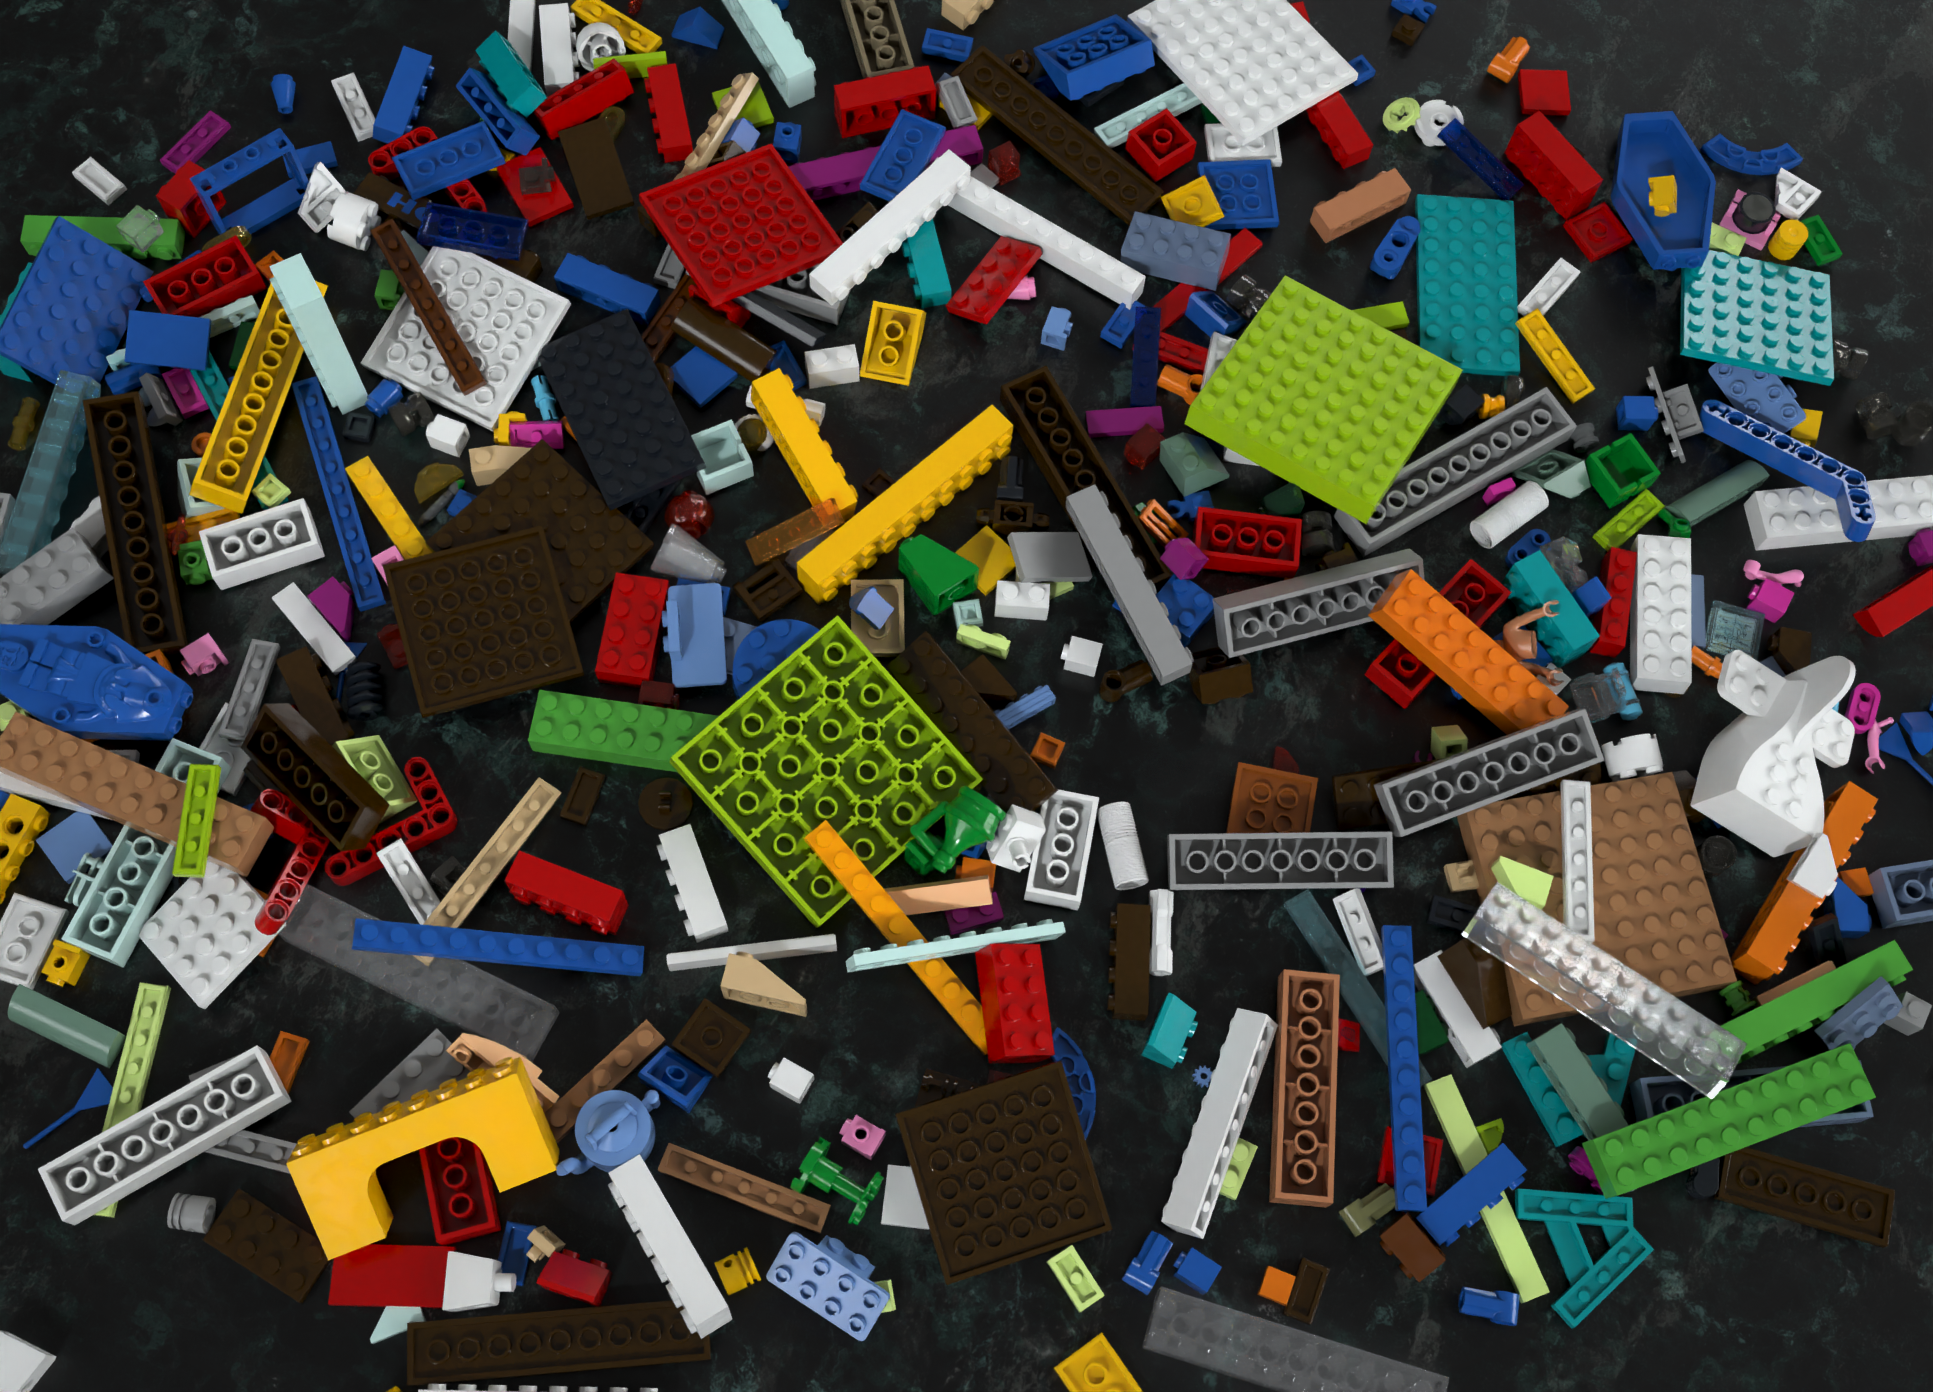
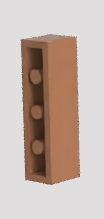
M1396 168L1388 172L1382 171L1375 178L1367 182L1362 181L1353 189L1347 192L1342 191L1327 202H1319L1313 208L1310 222L1323 241L1327 243L1406 204L1411 189Z

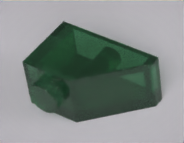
M1288 483L1266 495L1257 509V514L1298 519L1305 504L1300 487L1294 483Z

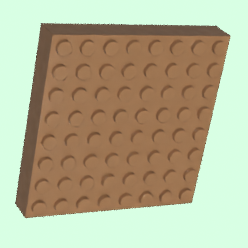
M1672 772L1590 786L1595 940L1593 943L1564 941L1561 791L1497 801L1457 816L1469 860L1473 861L1479 883L1477 892L1481 907L1484 910H1488L1485 920L1487 929L1497 940L1498 948L1503 955L1512 1011L1511 1017L1514 1026L1613 1009L1618 1004L1635 1005L1724 989L1737 981ZM1500 856L1554 876L1546 904L1539 912L1532 914L1524 913L1518 910L1517 906L1509 903L1491 870L1492 864Z

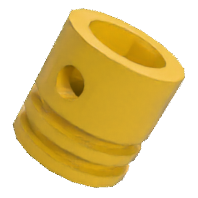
M1798 220L1784 221L1768 243L1770 253L1780 260H1790L1808 238L1807 227Z
M747 1247L744 1248L745 1252L743 1253L738 1251L736 1256L732 1254L715 1262L728 1295L748 1287L747 1283L749 1282L751 1285L754 1284L753 1280H761Z

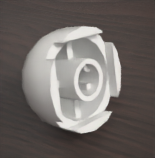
M591 23L585 26L578 34L576 40L577 56L582 66L590 72L594 70L593 58L622 56L626 54L622 37L616 28L607 23Z

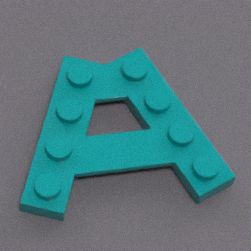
M1610 1029L1607 1032L1602 1055L1587 1056L1592 1063L1591 1068L1595 1075L1602 1078L1608 1087L1607 1093L1612 1101L1617 1102L1621 1106L1638 1038L1615 1034V1030ZM1528 1032L1502 1043L1501 1046L1555 1147L1579 1136L1586 1138L1526 1044L1532 1041Z
M1519 1188L1515 1190L1516 1218L1544 1221L1569 1281L1570 1287L1551 1307L1571 1329L1575 1328L1654 1250L1633 1227V1201L1630 1197L1615 1196L1605 1199L1604 1195ZM1577 1224L1601 1226L1610 1248L1594 1264Z

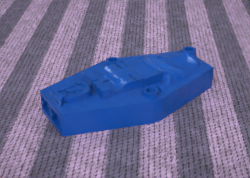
M1673 111L1625 114L1618 133L1611 189L1613 206L1653 270L1664 269L1674 271L1677 268L1702 267L1710 245L1716 185L1714 174ZM1674 175L1677 183V213H1671L1664 217L1655 216L1654 206L1649 205V192L1651 189L1648 178Z
M0 624V694L42 723L79 739L171 741L174 734H177L181 729L182 715L185 709L190 707L193 700L192 688L185 681L109 630L97 626Z

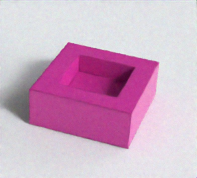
M1510 477L1489 486L1482 498L1487 506L1511 494L1516 485Z

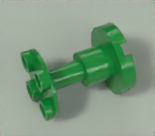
M820 1137L819 1141L815 1142L799 1168L801 1173L799 1179L794 1177L790 1188L802 1194L808 1185L812 1183L826 1193H829L832 1189L857 1204L848 1223L858 1226L866 1213L865 1209L869 1204L867 1200L873 1201L884 1177L880 1175V1172H877L867 1188H864L841 1174L843 1167L825 1157L831 1143Z

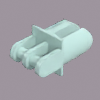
M91 853L84 854L77 870L72 871L77 874L64 901L73 903L78 907L80 906L104 863L101 857L95 859ZM89 865H90L91 868H90V870H89V872H88V874H87L86 871H87V869H88V867H89Z

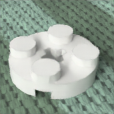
M1431 100L1421 106V118L1415 121L1414 128L1426 146H1444L1458 139L1464 120L1462 113L1456 106L1450 107L1443 100ZM1435 120H1438L1440 123L1443 122L1444 124L1442 126H1438L1434 122Z

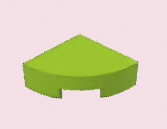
M1502 1118L1475 1127L1487 1154L1494 1151L1501 1142L1504 1132Z

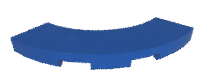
M1720 133L1706 142L1700 149L1706 156L1718 164L1731 170L1751 175L1777 174L1781 168L1786 171L1799 165L1803 160L1788 143L1777 148L1752 152L1746 151V148L1734 144Z
M1057 1027L1052 1034L1055 1055L1049 1057L1052 1062L1062 1061L1086 1140L1095 1116L1096 1089L1094 1078L1080 1048L1064 1031Z

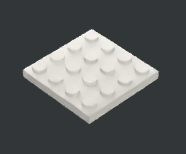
M207 860L204 878L190 877L144 924L139 937L200 1008L206 1009L286 926V923L273 935H265L259 932L255 927L254 921L265 900L242 875Z

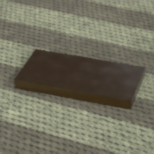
M605 117L558 131L588 220L635 205Z

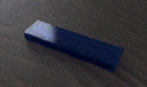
M1456 118L1437 135L1501 199L1510 200L1523 187L1524 184Z
M1136 307L1130 407L1156 406L1161 308Z

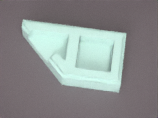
M386 1306L370 1338L371 1344L407 1331V1323L425 1322L422 1308Z

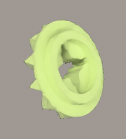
M1412 98L1397 99L1386 108L1383 114V123L1389 131L1393 130L1399 133L1400 130H1404L1407 132V128L1410 125L1415 126V121L1421 118V108L1418 102ZM1404 113L1407 114V116H1403L1402 119L1399 120L1398 116H1402Z

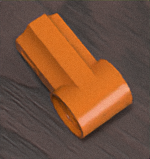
M1521 36L1513 37L1501 53L1498 52L1493 58L1487 72L1508 83L1517 71L1519 63L1530 49L1527 40Z
M1166 364L1157 381V386L1184 397L1185 402L1191 405L1200 393L1192 389L1200 390L1203 375H1190Z

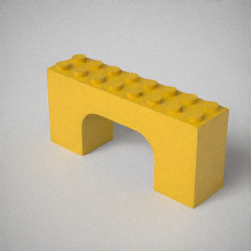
M506 1057L496 1062L493 1068L488 1070L478 1068L471 1071L465 1079L456 1081V1079L447 1080L439 1085V1089L428 1092V1090L419 1091L411 1096V1100L401 1104L400 1101H394L385 1105L382 1108L383 1111L375 1114L366 1112L357 1116L354 1119L355 1122L347 1125L343 1123L335 1124L326 1129V1133L315 1136V1134L304 1136L297 1141L298 1144L292 1150L286 1163L328 1260H331L386 1238L394 1216L376 1176V1168L383 1163L447 1138H465L475 1143L481 1149L499 1192H503L556 1171L560 1150L521 1057L516 1059Z

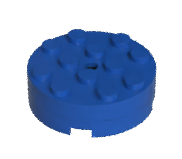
M780 619L762 624L751 631L739 645L733 661L732 683L736 699L739 700L820 630L799 620Z

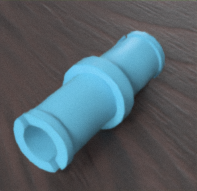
M541 375V383L538 376L533 377L531 383L536 395L535 404L540 409L543 421H559L554 405L556 403L555 396L550 392L547 377Z

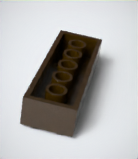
M289 703L264 704L241 749L340 851L365 849L390 804Z

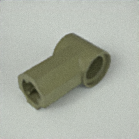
M1385 1183L1370 1192L1363 1199L1359 1198L1339 1211V1214L1355 1237L1376 1224L1377 1219L1395 1208V1192Z

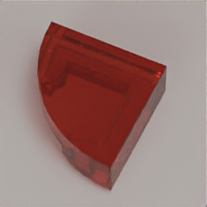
M1277 746L1275 748L1272 769L1299 774V766L1286 749Z

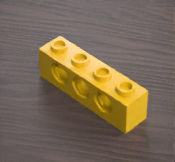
M12 793L0 811V856L3 851L9 849L7 856L0 859V904L5 898V891L9 884L17 878L23 860L32 852L37 836L46 828L49 821L48 817L50 816V813L41 805ZM24 824L23 829L15 834L16 828Z

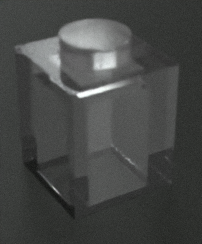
M138 205L116 225L123 239L143 253L164 232L157 214L150 209L146 211Z

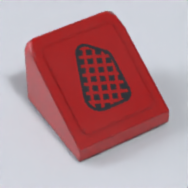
M1339 1019L1338 1050L1359 1052L1360 1023Z

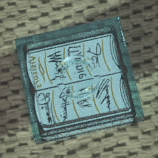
M1714 600L1710 606L1705 633L1706 647L1704 650L1725 656L1730 652L1740 650L1757 660L1765 614Z

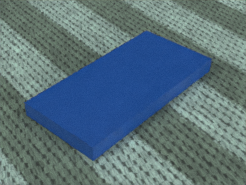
M901 109L862 179L860 189L887 201L893 200L925 171L946 132V127Z
M485 121L392 157L412 200L505 164L504 157Z

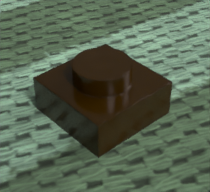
M1404 14L1393 29L1391 36L1412 47L1423 31L1425 24Z

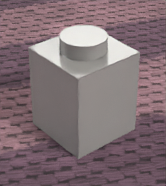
M1908 992L1898 995L1897 997L1904 1007L1900 1009L1896 1017L1886 1020L1884 1024L1909 1036L1923 1029L1932 1005Z

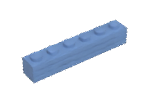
M1048 685L1044 687L1039 686L1034 689L1033 693L1029 695L1028 693L1024 694L1019 698V701L1015 703L1010 702L1005 706V709L1001 711L998 709L994 712L1004 725L1010 729L1055 704L1056 697Z

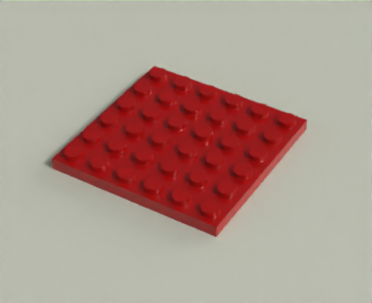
M772 144L639 194L640 203L711 307L818 265L843 244Z

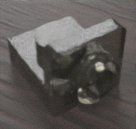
M547 157L542 158V166L519 168L522 195L552 192L551 182L555 181L553 166H548Z

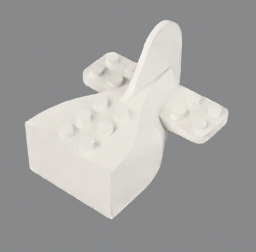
M1735 650L1728 653L1723 661L1717 690L1723 699L1736 706L1743 713L1717 734L1708 746L1701 762L1690 806L1772 857L1805 848L1809 845L1816 832L1823 833L1824 801L1815 757L1833 768L1848 763L1855 734L1854 725L1849 719L1832 708L1845 696L1854 681L1856 669L1853 662L1843 656H1832L1782 677L1743 651Z

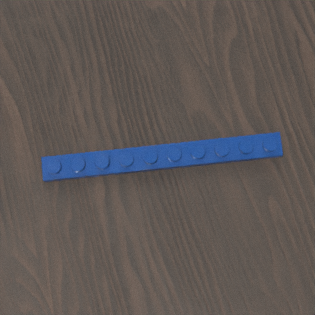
M317 376L291 383L357 606L360 612L384 605L386 600L376 567L371 559L370 547L345 470L320 382Z
M359 918L355 919L352 950L641 976L643 973L644 946Z
M1383 925L1381 936L1395 1211L1425 1212L1427 1210L1412 931L1411 926Z

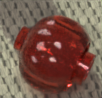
M690 490L675 496L665 510L667 526L677 536L685 540H695L704 535L710 529L715 517L714 509L710 502L702 495Z

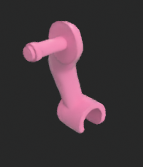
M1747 560L1743 568L1746 572L1745 576L1749 580L1757 578L1764 581L1767 578L1780 584L1795 583L1796 587H1800L1802 585L1801 581L1804 578L1803 572L1797 569L1779 574L1759 570L1761 567L1760 563L1755 560Z
M1892 717L1879 723L1875 719L1874 725L1868 730L1867 746L1869 757L1865 765L1872 774L1874 772L1871 766L1875 762H1879L1880 766L1885 769V764L1879 757V735L1882 733L1881 727L1894 722Z

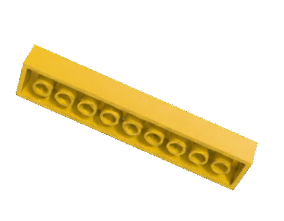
M315 281L324 298L328 286ZM272 284L269 286L189 494L241 514L244 511L304 352L303 346Z
M993 405L989 406L797 562L798 584L818 605L825 600L827 602L832 600L837 595L838 589L845 584L850 585L851 580H855L858 573L864 568H871L882 553H889L896 546L898 540L903 536L905 538L910 536L921 521H928L934 515L937 508L941 505L946 506L954 498V494L959 490L967 489L972 484L973 479L979 474L984 475L992 467V463L998 458L1000 460L1005 458L1011 451L1013 424Z

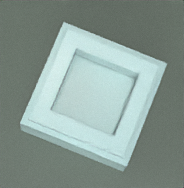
M979 599L953 602L957 630L960 624L966 626L971 624L977 627L983 626Z

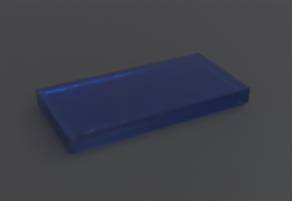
M427 202L417 235V244L519 261L528 229V219Z

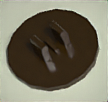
M666 777L656 779L647 784L640 794L638 805L640 815L648 825L654 829L665 831L676 829L686 822L692 812L693 800L692 794L685 784L677 779Z

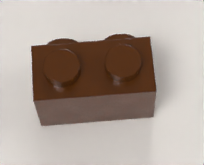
M1408 1211L1400 1213L1379 1231V1236L1382 1239L1379 1241L1380 1245L1390 1256L1395 1254L1401 1261L1399 1267L1409 1279L1414 1276L1420 1282L1446 1261L1445 1254Z

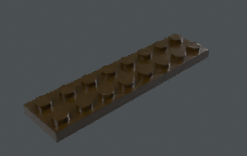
M925 631L887 665V668L920 709L983 778L980 783L1005 813L1008 812L1012 804L1034 812L1058 791L930 633Z

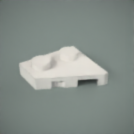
M317 162L314 166L298 214L315 233H318L333 219L330 216L332 207L341 193L345 194V189L321 162Z
M1781 168L1776 176V211L1786 218L1798 220L1818 199L1822 191Z

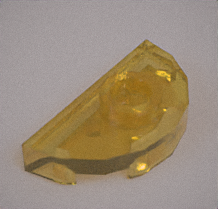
M437 462L426 466L418 473V479L414 488L419 503L464 476L463 472L453 464H439Z

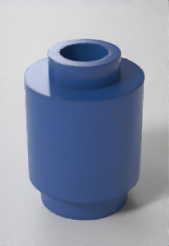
M383 379L367 396L368 400L365 402V406L373 414L381 418L383 414L387 415L403 398L401 393L403 389L393 379H390V381Z

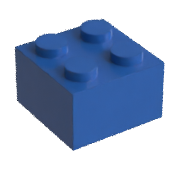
M1175 574L1156 594L1159 603L1163 602L1168 610L1169 616L1167 618L1171 625L1175 624L1181 634L1180 641L1183 647H1187L1213 616L1214 597L1191 580H1180Z

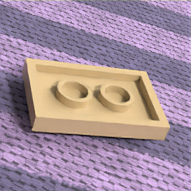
M851 580V596L860 590L873 586L877 589V593L894 608L881 629L878 630L871 627L860 615L851 609V631L874 657H897L905 650L904 580Z

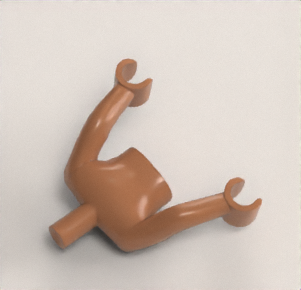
M1555 599L1546 602L1542 608L1529 611L1507 622L1503 626V640H1494L1530 673L1546 677L1549 684L1553 686L1564 682L1554 678V673H1561L1563 670L1561 668L1551 670L1531 662L1522 661L1536 658L1537 638L1534 630H1521L1520 627L1544 616L1554 617L1560 612H1552L1549 608L1550 604L1559 603Z

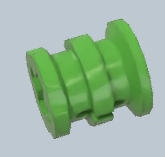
M1741 980L1719 992L1721 996H1725L1727 999L1725 1001L1727 1006L1733 1008L1734 1011L1731 1014L1733 1017L1757 1004L1756 1000L1751 1001L1749 999L1750 993L1748 990L1744 991Z

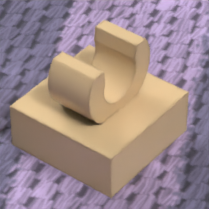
M1472 860L1446 864L1443 867L1450 893L1477 889L1479 887Z
M543 1225L535 1228L527 1237L534 1245L526 1255L536 1262L538 1259L542 1260L545 1255L551 1257L554 1251L559 1253L566 1244Z

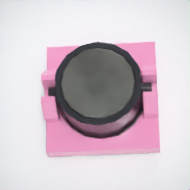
M1738 189L1719 226L1746 237V244L1761 251L1776 227L1781 213L1776 211L1775 204L1765 194L1759 192L1747 194Z

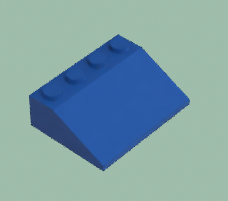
M1117 14L1033 48L1035 55L1059 92L1069 100H1078L1083 95L1093 91H1100L1107 85L1121 82L1131 75L1143 73L1146 69L1155 66L1151 39Z

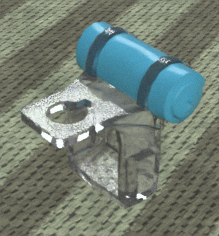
M1624 663L1609 664L1603 669L1604 674L1595 675L1594 673H1588L1575 678L1574 682L1569 684L1576 709H1586L1591 723L1609 718L1610 714L1620 713L1623 720H1634L1643 713L1640 706L1641 702L1635 694L1629 678V672L1626 670Z

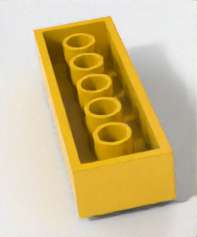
M780 368L752 381L750 400L826 530L854 516L858 494L853 485H848L845 481V472L839 462L835 463L831 457L832 450L828 442L821 440L816 421L813 418L809 419L805 412L807 408L803 399L800 396L796 397L793 392L794 386L790 377L787 374L783 375Z

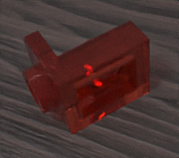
M398 623L385 626L382 631L377 633V636L394 669L408 664Z

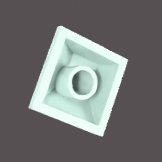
M202 458L178 459L177 461L178 499L183 520L225 509L219 505L189 495Z

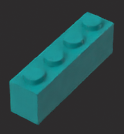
M496 30L475 50L481 59L479 61L480 65L487 72H490L488 77L498 86L496 88L497 91L507 100L505 102L506 105L514 113L519 111L527 118L547 98L513 45Z
M932 218L928 222L925 221L914 236L907 237L902 242L904 257H909L910 263H907L909 278H914L915 281L913 285L915 300H920L921 308L947 304L951 299V286Z

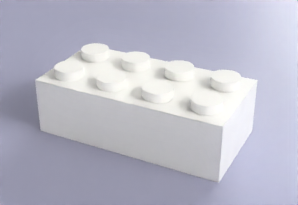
M304 498L199 531L212 578L221 590L325 557L312 513Z
M1058 790L1041 805L1040 814L1046 831L1032 853L1024 900L1078 911L1082 898L1099 797Z

